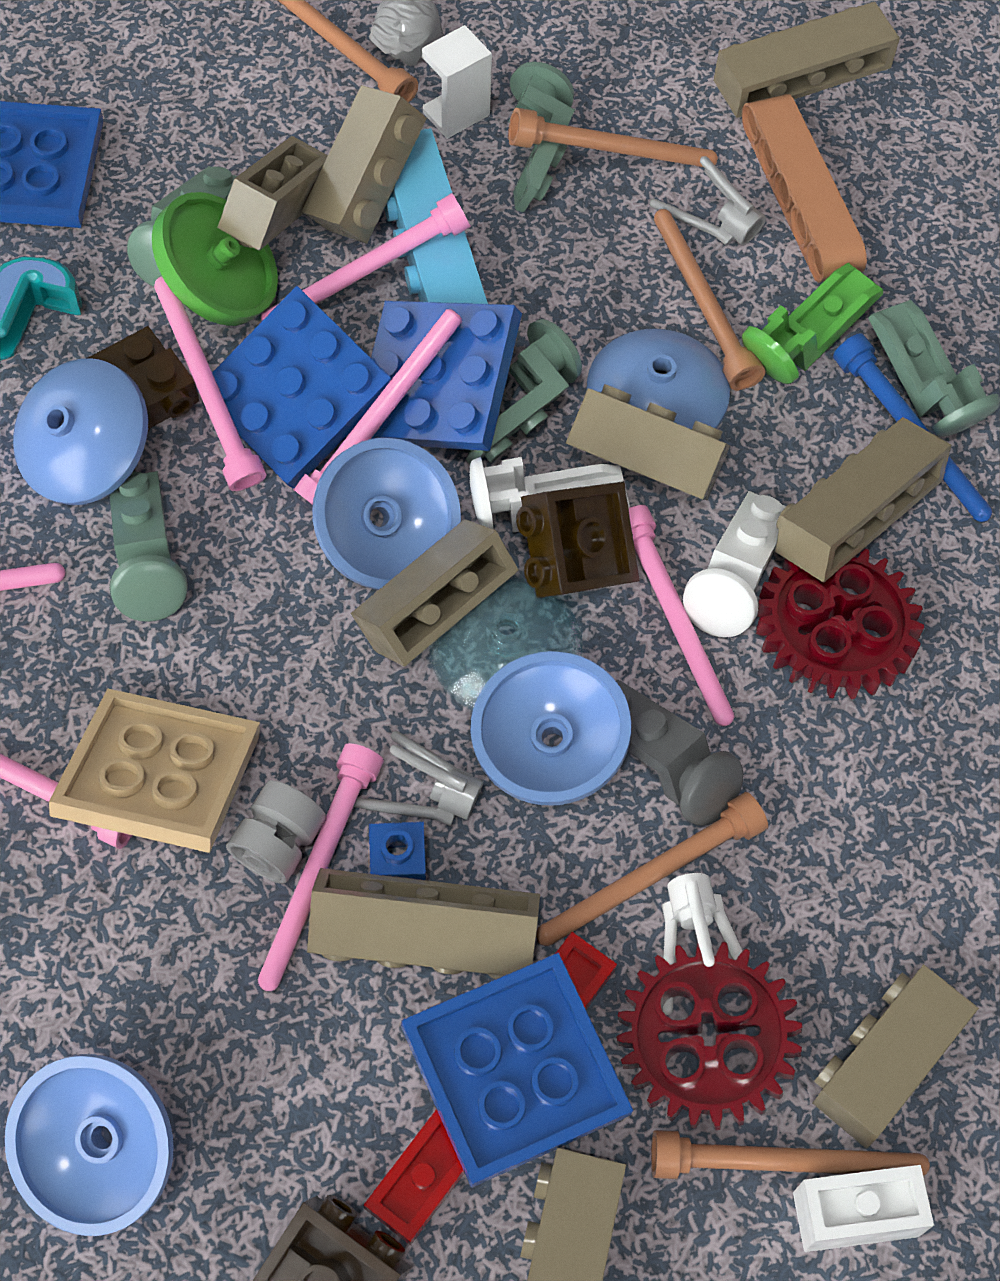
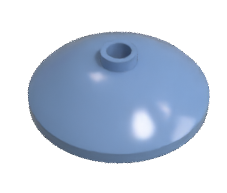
M667 329L637 330L614 339L595 357L587 377L586 391L590 388L601 393L604 384L631 394L632 396L628 404L646 411L651 402L676 412L677 415L674 423L692 429L695 421L717 429L725 417L729 404L730 386L723 373V365L717 356L707 346L693 337ZM656 370L665 371L667 373L659 374L656 372Z
M76 359L63 363L39 379L31 388L19 409L13 433L15 460L27 484L41 496L66 505L92 503L106 497L120 487L137 466L147 439L148 414L145 400L139 387L123 370L98 359ZM64 418L63 424L59 427L60 422Z
M396 438L369 439L341 452L323 472L313 498L312 515L314 530L319 545L327 559L348 579L362 586L378 590L461 522L458 494L451 477L442 464L420 446ZM373 509L379 510L383 515V523L380 527L374 525L370 519Z
M538 652L510 662L488 680L473 708L471 739L475 755L482 770L502 791L531 804L563 805L579 801L594 794L605 786L618 772L630 745L631 716L627 700L620 686L599 665L571 653ZM550 734H556L562 738L561 743L553 747L547 746L543 740Z
M79 1054L59 1059L46 1065L31 1076L13 1101L5 1129V1153L11 1177L28 1206L43 1220L56 1228L83 1236L106 1235L126 1228L144 1216L154 1206L163 1193L171 1173L174 1151L173 1134L165 1107L148 1081L123 1062L96 1054ZM102 1126L107 1127L111 1132L112 1143L106 1142L102 1137Z

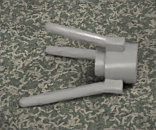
M707 156L700 158V163L705 168L704 172L729 200L722 207L717 217L722 222L721 227L653 198L649 202L651 207L657 210L666 209L670 211L673 218L715 236L726 246L734 239L739 244L746 245L760 232L766 222V216L737 191Z
M392 732L391 739L402 747L392 745L390 753L436 779L430 799L438 802V807L357 797L353 807L435 819L449 826L452 825L455 815L468 820L484 781L473 777V774L456 768L400 732Z

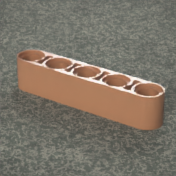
M784 94L744 104L742 108L744 131L814 280L818 283L825 281L835 270L847 263H850L860 272H864L867 256L863 240L793 97L790 94Z

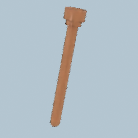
M278 0L377 81L379 90L399 95L407 102L413 100L418 91V81L405 69L388 68L305 0Z
M515 108L509 123L508 139L510 145L530 148L533 144L539 145L541 141L699 167H703L700 163V158L703 156H707L714 165H716L718 160L716 152L710 149L545 122L544 117L537 116L535 110Z
M666 209L658 210L654 215V222L725 355L723 373L731 389L739 391L755 386L765 376L764 366L752 351H748L746 347L741 346L670 211Z
M742 793L727 802L728 809L720 813V820L539 926L536 931V940L543 946H550L730 838L739 840L744 837L750 840L768 829V821L764 811L750 793Z
M663 1130L653 1131L651 1143L652 1177L661 1179H678L679 1173L689 1174L690 1168L852 1174L921 1165L923 1176L930 1169L928 1158L920 1153L691 1144L690 1138L680 1137L678 1131Z

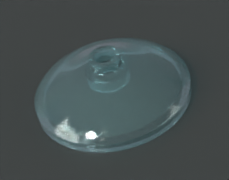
M513 576L429 646L431 665L438 681L452 698L473 710L475 702L488 680L510 662L529 654L548 651L571 653L582 657L583 651L582 634L578 621L565 601L558 595L537 598L535 588L531 587L526 579ZM502 626H511L516 631L513 634L504 635L498 629Z

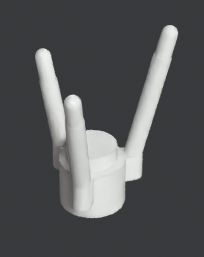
M690 873L671 880L668 883L670 901L662 904L665 920L663 958L670 965L676 962L677 923L680 922L682 928L696 931L703 962L707 967L713 966L715 959L708 926L713 922L714 917L724 941L727 942L731 956L736 960L743 950L725 914L721 895L713 893L710 877L703 873ZM673 997L668 999L663 1006L665 1015H670L673 1012Z

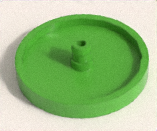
M205 192L183 194L173 200L159 213L153 225L152 249L157 267L164 281L185 306L206 320L226 326H237L250 322L270 306L277 291V267L269 244L260 251L255 248L240 245L231 235L217 228L227 200Z

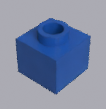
M424 822L369 824L370 874L426 880ZM407 847V850L400 855H393L387 850V848Z

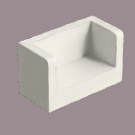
M464 25L423 47L422 58L442 78V95L424 104L423 113L445 138L448 139L490 115L492 53Z
M921 1165L805 1179L793 1192L804 1252L916 1238L934 1226Z

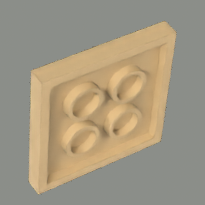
M108 688L49 800L50 816L210 853L259 739L260 722Z

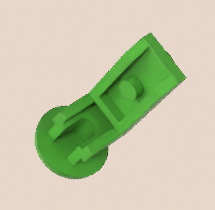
M847 263L835 270L789 316L788 310L780 305L767 318L768 324L762 330L753 326L747 327L742 334L743 345L759 359L767 375L780 383L791 384L799 378L796 365L806 371L883 295V289L850 263Z

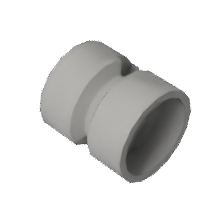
M269 780L251 805L254 817L245 818L240 822L227 842L226 848L232 857L249 870L272 882L284 884L289 880L302 859V852L299 847L308 846L312 843L326 821V814L318 804L299 790L282 782Z

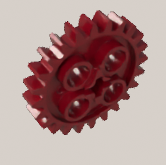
M866 548L858 558L853 557L825 582L820 581L785 558L782 569L773 567L768 582L763 583L759 595L761 600L758 601L757 617L760 619L755 630L756 634L767 636L763 643L762 651L763 653L778 651L773 667L779 669L789 665L793 668L789 678L791 683L796 682L802 676L808 678L809 693H813L819 684H824L831 699L834 698L839 687H845L850 699H855L860 686L863 685L869 694L875 695L881 682L891 687L899 673H906L912 662L911 658L915 657L921 645L918 640L924 630V624L917 622L923 608L921 605L909 604L916 592L915 588L907 587L900 589L899 584L904 573L902 571L891 575L885 573L884 571L888 563L886 558L880 560L875 565L869 563L870 553ZM843 588L852 589L858 595L849 594ZM797 603L807 604L813 610L803 609ZM865 630H873L879 633L881 637H874ZM818 645L829 646L836 653L825 652Z
M722 942L716 956H714V965L707 967L703 962L699 944L696 948V956L690 958L680 945L675 946V963L670 965L664 958L657 955L654 957L658 971L655 977L642 970L637 973L638 980L644 988L643 992L626 989L624 993L626 1000L635 1007V1011L618 1012L619 1022L632 1028V1031L616 1036L618 1046L634 1049V1051L621 1059L623 1069L640 1068L641 1071L631 1081L634 1090L643 1089L649 1085L652 1087L647 1099V1104L650 1108L657 1106L664 1099L669 1102L667 1117L670 1121H673L684 1109L689 1111L690 1125L693 1129H696L702 1114L710 1115L715 1130H720L723 1114L729 1112L739 1126L744 1125L743 1107L750 1105L755 1112L762 1116L766 1110L761 1097L764 1093L779 1100L783 1097V1090L775 1080L776 1077L791 1080L795 1077L796 1070L785 1062L784 1058L801 1057L802 1047L788 1041L787 1038L802 1033L803 1027L801 1022L786 1020L785 1017L797 1009L796 999H778L786 988L785 979H777L768 983L766 978L770 970V963L765 961L754 970L748 967L750 950L746 948L736 960L729 958L727 942ZM738 992L750 1000L751 1007L743 1015L730 1016L720 1008V1000L728 993ZM682 996L693 1003L694 1010L686 1019L672 1020L663 1012L665 1002L671 997ZM714 1023L716 1032L725 1033L716 1036V1045L705 1046L703 1037L698 1036L703 1031V1024ZM753 1026L758 1027L761 1031L757 1036L730 1033V1031H739ZM667 1032L677 1035H696L677 1038L670 1042H661L658 1039L661 1033ZM733 1049H747L756 1057L757 1064L749 1073L737 1074L730 1071L725 1065L724 1059L726 1055ZM680 1052H688L694 1055L699 1061V1068L696 1073L687 1078H679L672 1075L667 1069V1063L673 1055Z

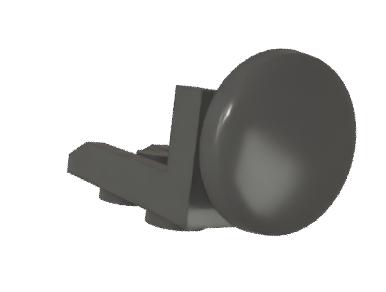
M617 679L616 682L625 695L631 716V740L628 753L657 771L665 796L680 806L681 813L687 821L699 826H705L721 818L720 813L728 809L727 802L739 796L744 772L740 761L727 751L711 754L704 732Z

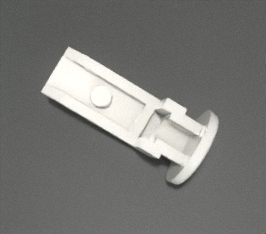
M481 457L473 459L470 464L471 495L479 524L493 529L492 514L508 511L512 532H519L516 524V515L519 508L522 507L521 496L624 481L621 467L610 464H596L524 477L522 457L502 460V465L485 468L483 467ZM627 496L628 508H630L629 500H628V496Z
M748 491L716 546L708 569L696 573L687 582L683 594L684 609L691 622L703 632L717 637H733L746 631L755 621L758 613V601L755 591L776 549L779 532L776 523L779 515L786 507L775 498Z

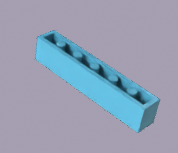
M432 128L421 130L384 207L388 222L396 221L398 229L393 230L394 237L431 217L430 211L438 207L436 202L452 193ZM465 231L456 236L451 232L444 237L440 233L399 257H407L409 266H405L404 271L410 295L418 293L420 302L488 304Z

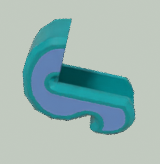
M29 256L12 259L0 266V360L14 356L36 305L60 312L81 315L82 301L77 283L66 266L45 257Z

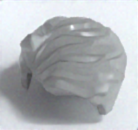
M383 0L377 7V15L372 23L373 26L370 30L369 39L385 54H390L394 59H401V61L409 66L417 65L422 57V48L444 36L438 9L432 0Z

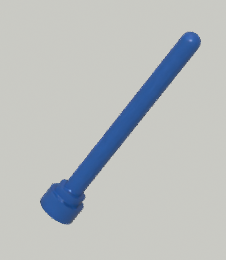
M863 333L853 335L836 349L833 359L844 373L851 372L854 377L860 376L896 422L904 417L930 432L876 366L875 348ZM949 456L943 478L944 482L976 521L985 522L989 520L992 515L991 507Z

